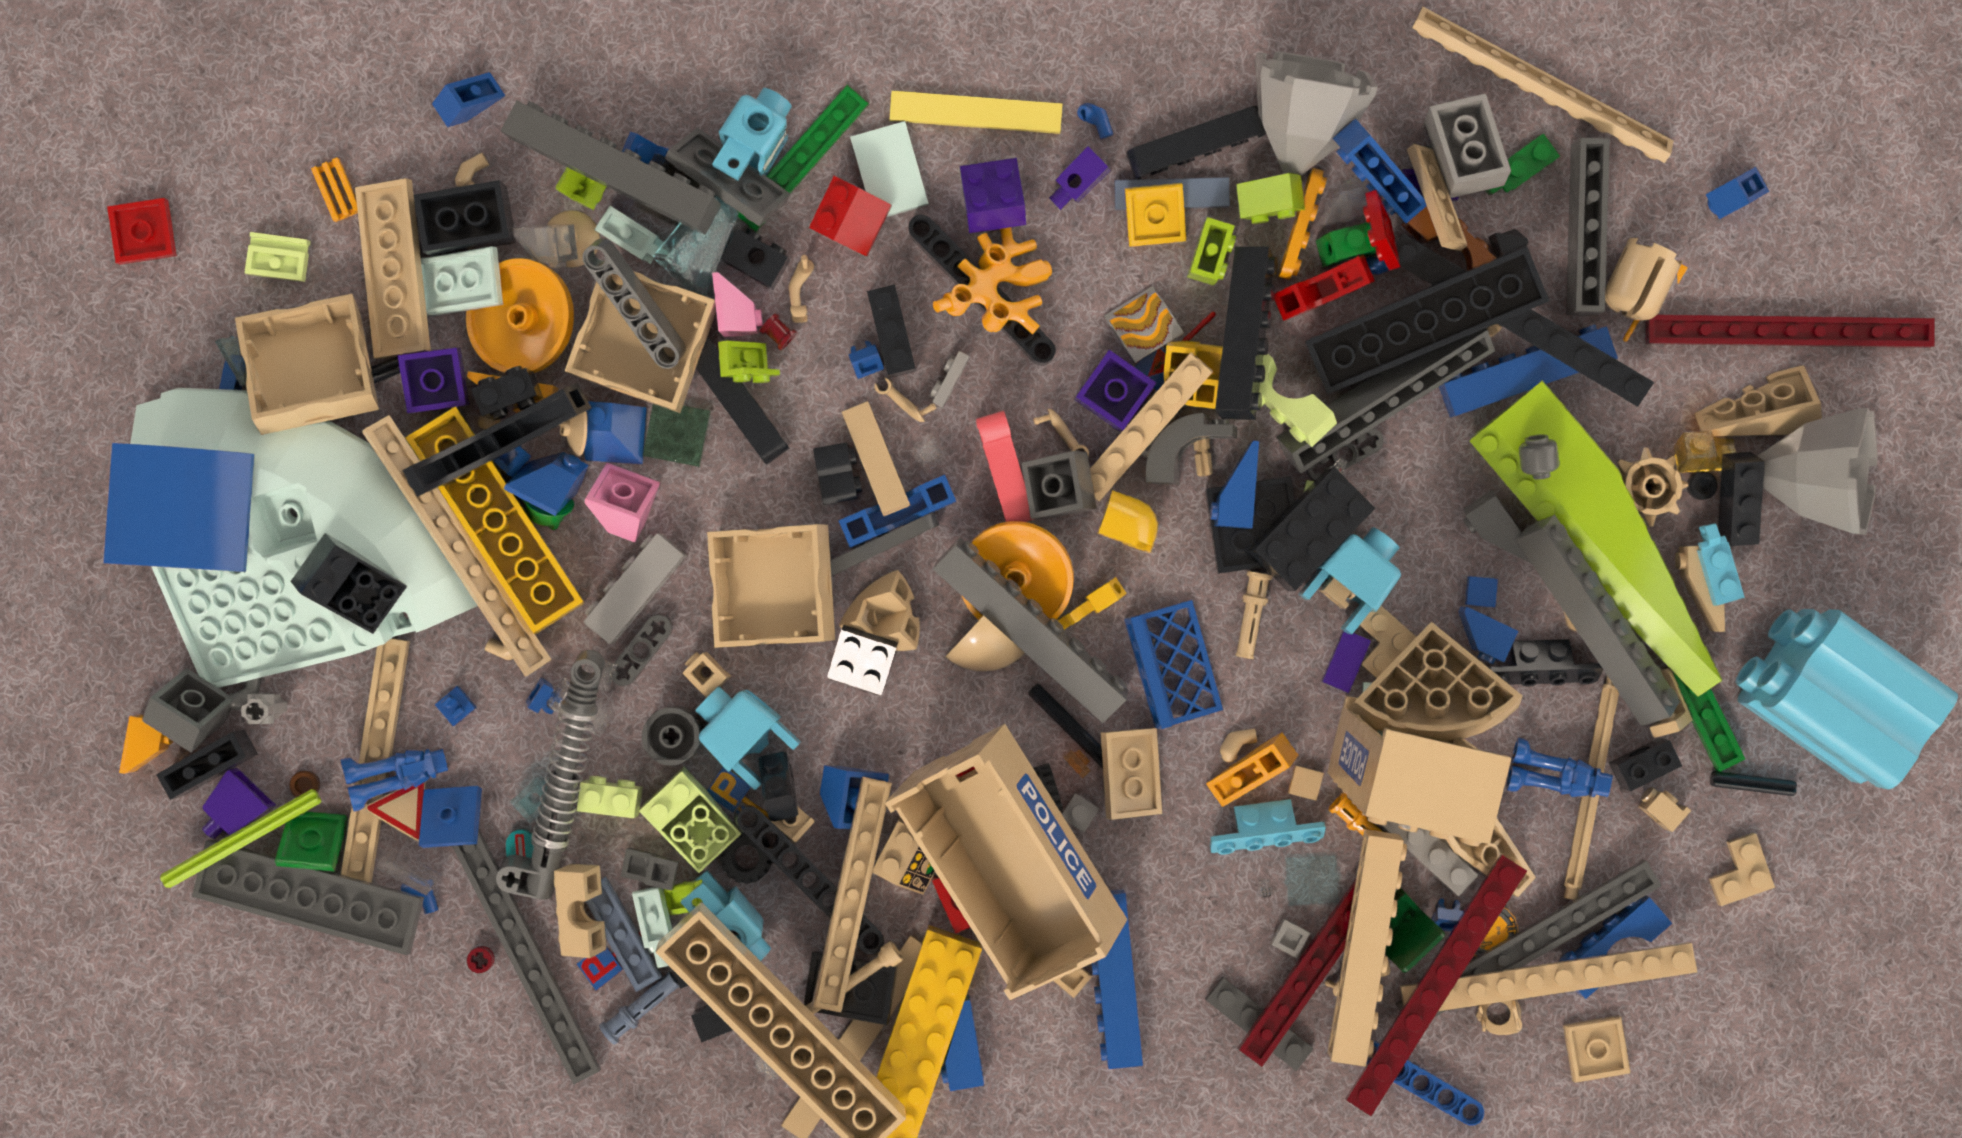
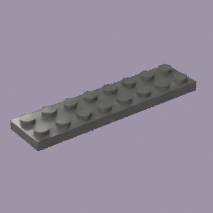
M206 840L203 850L212 846L218 841ZM240 848L197 873L192 897L399 954H411L424 901L422 896L329 871L276 866L274 862L276 857Z

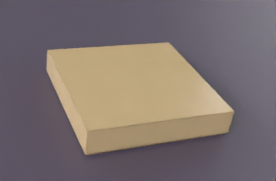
M1621 1016L1563 1025L1571 1076L1574 1083L1631 1073Z

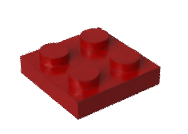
M1377 190L1365 193L1367 205L1363 206V211L1367 223L1371 222L1372 229L1367 231L1372 247H1375L1379 261H1385L1389 271L1400 268L1391 218Z
M158 198L107 206L115 263L123 265L177 256L168 199Z

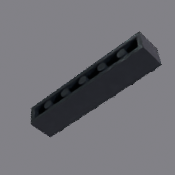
M1269 246L1235 247L1215 407L1221 419L1256 420L1257 410H1261L1262 394L1259 393L1260 383H1263L1265 380V366L1262 363L1263 355L1268 354L1269 346L1268 338H1265L1266 328H1270L1272 322L1269 302L1274 300L1275 287L1272 284L1273 274H1277L1278 270L1277 257L1273 256Z

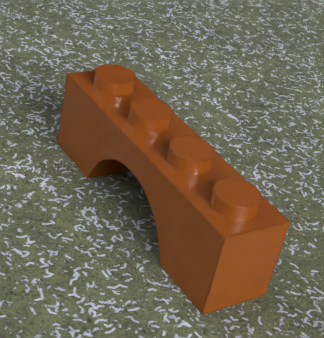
M1427 206L1408 223L1403 222L1401 224L1421 244L1431 240H1439ZM1458 218L1467 242V247L1461 250L1466 261V271L1497 258L1488 251L1489 246L1479 237L1474 238L1467 231L1468 226Z

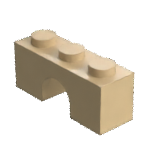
M569 864L555 870L554 887L556 889V914L558 916V940L561 956L591 958L607 950L604 922L592 920L584 909V901L602 894L600 865Z

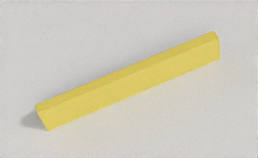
M892 91L890 121L1060 134L1061 103Z

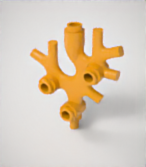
M1011 227L1000 229L1001 245L993 244L987 233L981 234L977 237L984 251L978 261L980 269L973 266L965 258L958 265V268L970 278V283L968 285L958 284L954 286L951 292L943 295L942 299L933 302L934 310L937 313L946 310L952 316H960L965 313L971 303H981L986 307V312L982 316V323L987 331L998 332L1008 320H1014L1023 325L1031 334H1034L1040 325L1028 315V310L1041 306V297L1035 295L1018 302H1008L998 294L997 285L1000 282H1009L1016 286L1028 287L1045 282L1052 275L1050 263L1046 260L1038 259L1021 266L1013 265L1011 258L1036 250L1037 244L1034 239L1016 243L1013 239Z

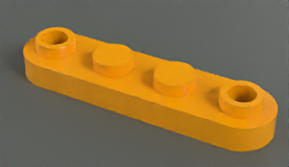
M1313 167L1310 170L1303 191L1305 210L1297 211L1278 277L1290 280L1292 275L1297 276L1302 260L1298 259L1300 249H1305L1307 246L1310 232H1307L1306 229L1309 221H1314L1319 205L1314 203L1317 194L1322 195L1327 182V178L1323 177V170Z

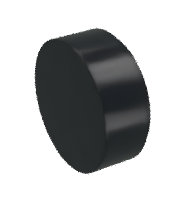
M1696 472L1687 481V491L1694 499H1709L1717 491V480L1709 472Z

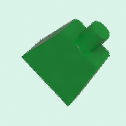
M1366 222L1335 230L1317 239L1315 242L1322 268L1345 263L1361 255L1365 257L1375 255L1376 249L1371 246L1367 232L1371 229L1369 223ZM1329 243H1330L1331 248H1332V254H1331L1330 251H1329V246H1328Z

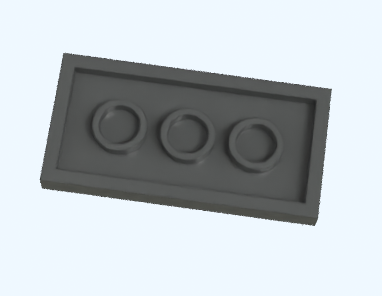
M698 127L668 150L665 156L668 162L694 179L699 185L715 192V195L722 199L724 203L732 206L758 226L762 225L787 203L791 195L764 174L762 176L759 175V171L750 164H748L738 181L713 167L712 163L723 145ZM731 160L728 166L730 168H737L739 162Z

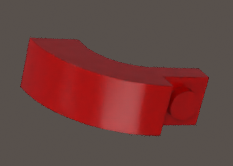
M1361 255L1320 275L1295 283L1275 293L1274 300L1283 321L1351 294L1355 290L1375 282L1365 256Z

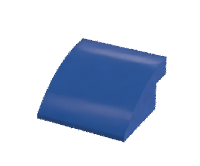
M112 443L103 563L246 572L254 454L197 448Z

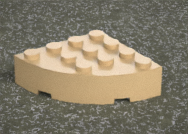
M1431 622L1355 700L1353 713L1360 714V718L1367 724L1383 732L1384 728H1389L1394 731L1446 742L1452 741L1457 737L1465 739L1483 733L1501 723L1519 707L1523 695Z

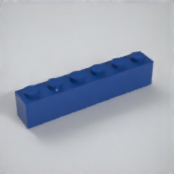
M1596 324L1579 330V338L1611 357L1618 359L1607 326L1597 329ZM1536 346L1526 348V355L1516 358L1515 353L1498 358L1500 363L1498 365L1489 367L1487 362L1471 368L1472 374L1463 377L1462 373L1439 386L1451 418L1528 391L1542 380L1545 384L1579 372Z
M1124 889L1110 891L1128 919ZM1127 920L1107 956L1091 963L1092 974L1098 975L1099 986H1094L1095 1003H1101L1102 1015H1097L1098 1032H1104L1105 1043H1100L1101 1061H1107L1108 1069L1143 1066L1129 922Z

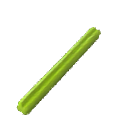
M314 789L305 792L160 875L163 885L166 888H172L320 804L321 798L318 792Z

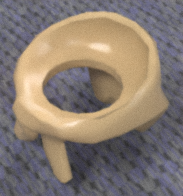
M1518 1000L1502 1002L1508 1006L1511 1012L1509 1020L1504 1024H1494L1488 1019L1487 1009L1492 1003L1479 1005L1476 1016L1482 1025V1031L1488 1030L1496 1035L1518 1033L1522 1029L1521 1007Z

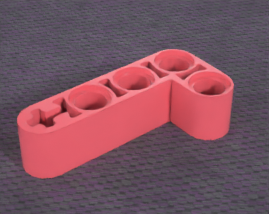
M1004 410L977 418V428L979 429L1005 521L1029 522L1035 520L1030 517L1025 482Z

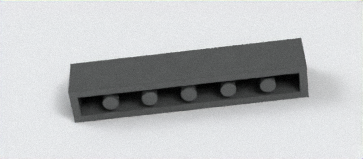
M1580 138L1571 144L1566 315L1596 316L1605 312L1610 138Z

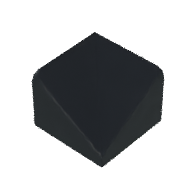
M1516 229L1502 234L1494 233L1488 237L1493 252L1498 257L1520 247L1527 246L1529 243L1528 239Z

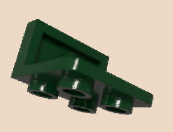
M1400 888L1395 892L1394 900H1397V912L1395 918L1391 917L1389 928H1392L1393 931L1392 942L1390 946L1386 945L1385 955L1402 972L1406 973L1444 938L1445 932Z

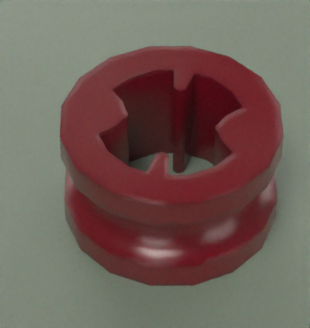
M486 946L474 948L467 956L468 968L477 974L488 971L495 961L493 951ZM479 952L483 953V958L488 959V963H484L482 967H479L478 961L474 960V956H478Z

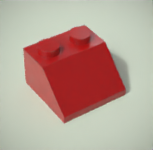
M833 176L809 228L867 257L892 205Z

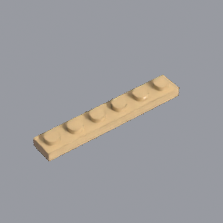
M1192 352L1090 468L1094 495L1098 501L1106 495L1213 372Z

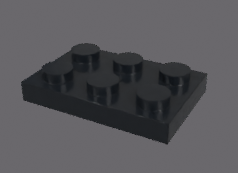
M812 952L804 998L805 1006L813 1001L823 953ZM853 959L850 975L870 961ZM890 965L888 968L884 966L847 991L841 1012L821 1009L817 1013L888 1025L898 966L892 967Z

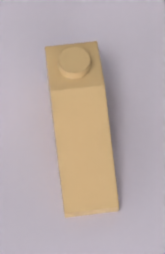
M1699 546L1679 547V552L1675 555V566L1680 570V576L1710 631L1725 632L1724 604L1713 606L1697 553Z

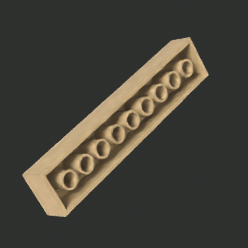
M702 902L658 942L656 953L841 1138H886L906 1120L905 1106Z

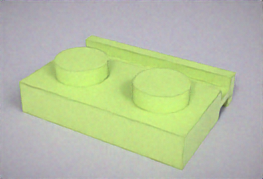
M250 232L251 240L250 245H248L245 274L305 282L309 258L308 247L311 241Z

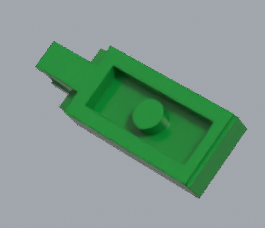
M1543 133L1507 159L1511 172L1504 186L1485 191L1488 195H1493L1501 188L1506 193L1510 190L1513 191L1559 158L1560 155Z

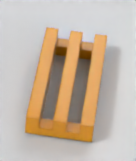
M338 157L332 159L329 163H322L320 167L315 166L311 168L334 222L358 213L355 193ZM334 167L352 205L350 210H348L331 170ZM322 172H325L342 211L340 214L337 212L322 177Z

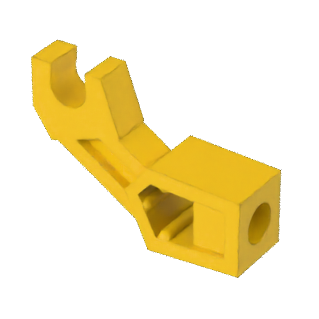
M1115 577L1085 597L1086 602L1057 621L1060 622L1065 630L1092 611L1096 614L1127 593Z

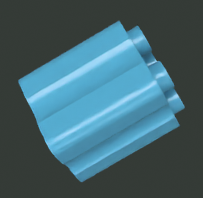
M1791 609L1784 611L1774 621L1768 632V637L1774 640L1775 644L1764 661L1758 656L1751 658L1739 671L1735 683L1743 689L1737 699L1740 704L1851 782L1861 784L1869 781L1876 787L1887 790L1894 788L1905 778L1918 759L1927 740L1942 725L1958 699L1957 692L1842 611L1832 609L1821 614L1814 609H1802L1797 613Z

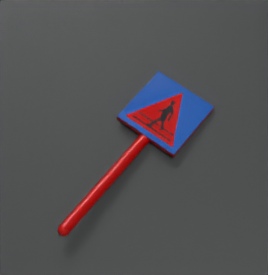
M1212 311L1181 341H1190L1216 316V313ZM1163 347L1134 365L1136 369L1156 382L1153 387L1156 391L1164 384L1166 350Z

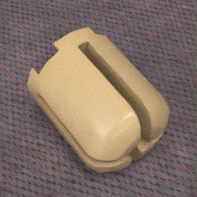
M1630 238L1627 240L1606 285L1605 303L1616 313L1622 310V315L1627 318L1649 320L1659 313L1683 260H1674L1677 254L1661 245L1654 243L1653 246H1643L1636 244L1638 238Z

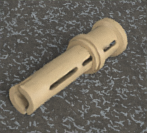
M1247 571V576H1249L1247 591L1242 597L1243 602L1246 604L1235 656L1254 659L1262 607L1266 606V603L1268 604V599L1266 598L1269 580H1272L1273 576Z

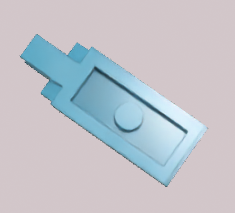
M1716 523L1699 527L1703 542L1698 543L1699 550H1697L1713 606L1745 598L1726 537L1720 536Z

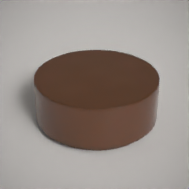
M304 770L297 772L290 780V791L295 797L311 789L319 792L320 780L312 771Z

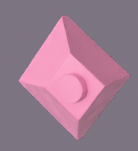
M718 272L712 273L719 332L725 338L759 334L758 327L763 326L761 309L756 310L754 302Z
M606 463L585 498V504L608 533L636 542L644 528L660 482Z

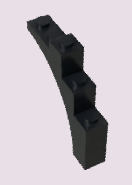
M578 382L484 431L417 462L402 471L407 478L409 486L413 489L416 496L419 497L459 479L482 465L544 435L591 409V406Z

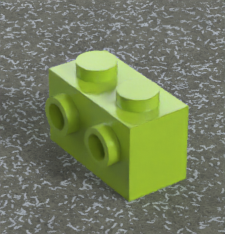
M1286 173L1236 184L1240 218L1251 220L1252 224L1269 222L1268 217L1278 215V219L1291 218L1295 216L1296 211L1305 210L1301 175Z
M1209 217L1205 219L1187 278L1213 286L1218 279L1223 280L1228 263L1224 262L1226 252H1232L1236 236L1232 235L1235 225Z

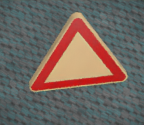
M425 782L416 788L411 786L407 790H404V788L396 790L368 804L366 811L412 839L419 841Z

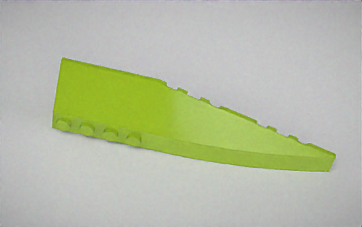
M1542 380L1477 431L1469 441L1537 521L1555 514L1559 522L1566 528L1567 534L1575 546L1581 550L1584 559L1592 571L1597 574L1606 592L1613 598L1616 607L1623 617L1628 620L1632 629L1697 696H1700L1721 682L1722 677L1707 647L1704 646L1700 638L1699 631L1686 609L1684 600L1679 595L1675 582L1634 504V499L1630 491L1627 490L1622 480L1623 477L1616 465ZM1545 434L1549 436V439L1556 441L1560 465L1555 471L1551 472L1549 478L1533 479L1532 475L1522 472L1519 446L1525 442L1526 437Z

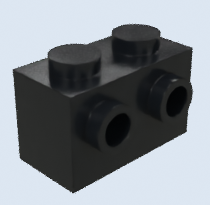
M516 366L506 370V376L498 379L492 376L478 381L479 386L471 390L481 416L492 419V421L500 420L509 416L508 412L517 408L524 410L535 404V401L543 399L534 372L528 368L523 369L522 366Z

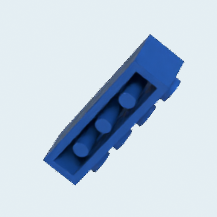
M1356 118L1333 138L1340 146L1336 151L1347 165L1351 161L1355 164L1351 170L1362 182L1365 179L1370 181L1366 187L1370 192L1377 190L1379 196H1383L1384 200L1382 202L1391 216L1397 213L1405 223H1408L1427 206L1421 194Z

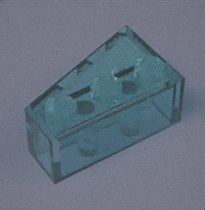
M716 195L714 198L722 205L706 235L679 223L652 256L688 291L705 297L713 279L712 273L716 272L739 214L736 209L724 203Z

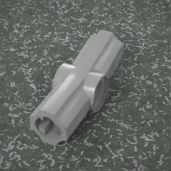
M247 694V704L241 707V716L247 719V724H273L275 719H279L281 714L287 711V701H284L280 694Z

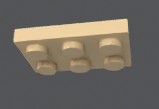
M1157 728L1101 732L1106 819L1114 820L1162 814Z

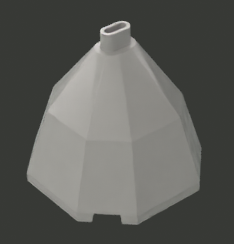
M1283 51L1275 52L1273 59H1266V53L1258 52L1255 56L1258 114L1281 170L1285 172L1284 174L1303 175L1339 147L1333 138L1355 118L1358 121L1361 119L1375 97L1378 86L1369 72L1358 70L1356 76L1344 72L1345 64L1338 61Z
M1858 408L1805 423L1760 453L1758 457L1764 461L1763 489L1800 516L1849 533L1867 535L1876 492V486L1868 484L1869 467L1877 466L1878 460L1874 411H1869L1870 409Z

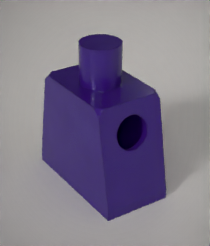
M1087 146L1056 179L1061 186L1049 199L1060 210L1072 198L1079 203L1111 170ZM1079 175L1082 180L1081 184L1077 188H1072L1069 183Z
M238 768L230 769L224 774L202 807L211 817L202 827V830L212 839H216L223 831L231 835L264 816L276 804Z

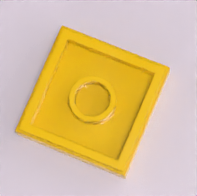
M1182 183L1125 188L1129 247L1186 241Z

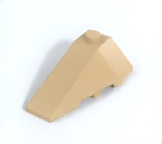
M1804 365L1775 372L1766 377L1768 384L1754 390L1753 386L1749 385L1742 389L1744 392L1742 397L1736 400L1723 398L1696 412L1695 417L1702 436L1789 435L1805 423L1822 419L1821 402Z
M1497 818L1490 844L1480 842L1478 847L1460 842L1461 838L1451 835L1446 839L1454 853L1486 876L1500 854L1526 869L1525 876L1512 894L1516 897H1519L1536 878Z

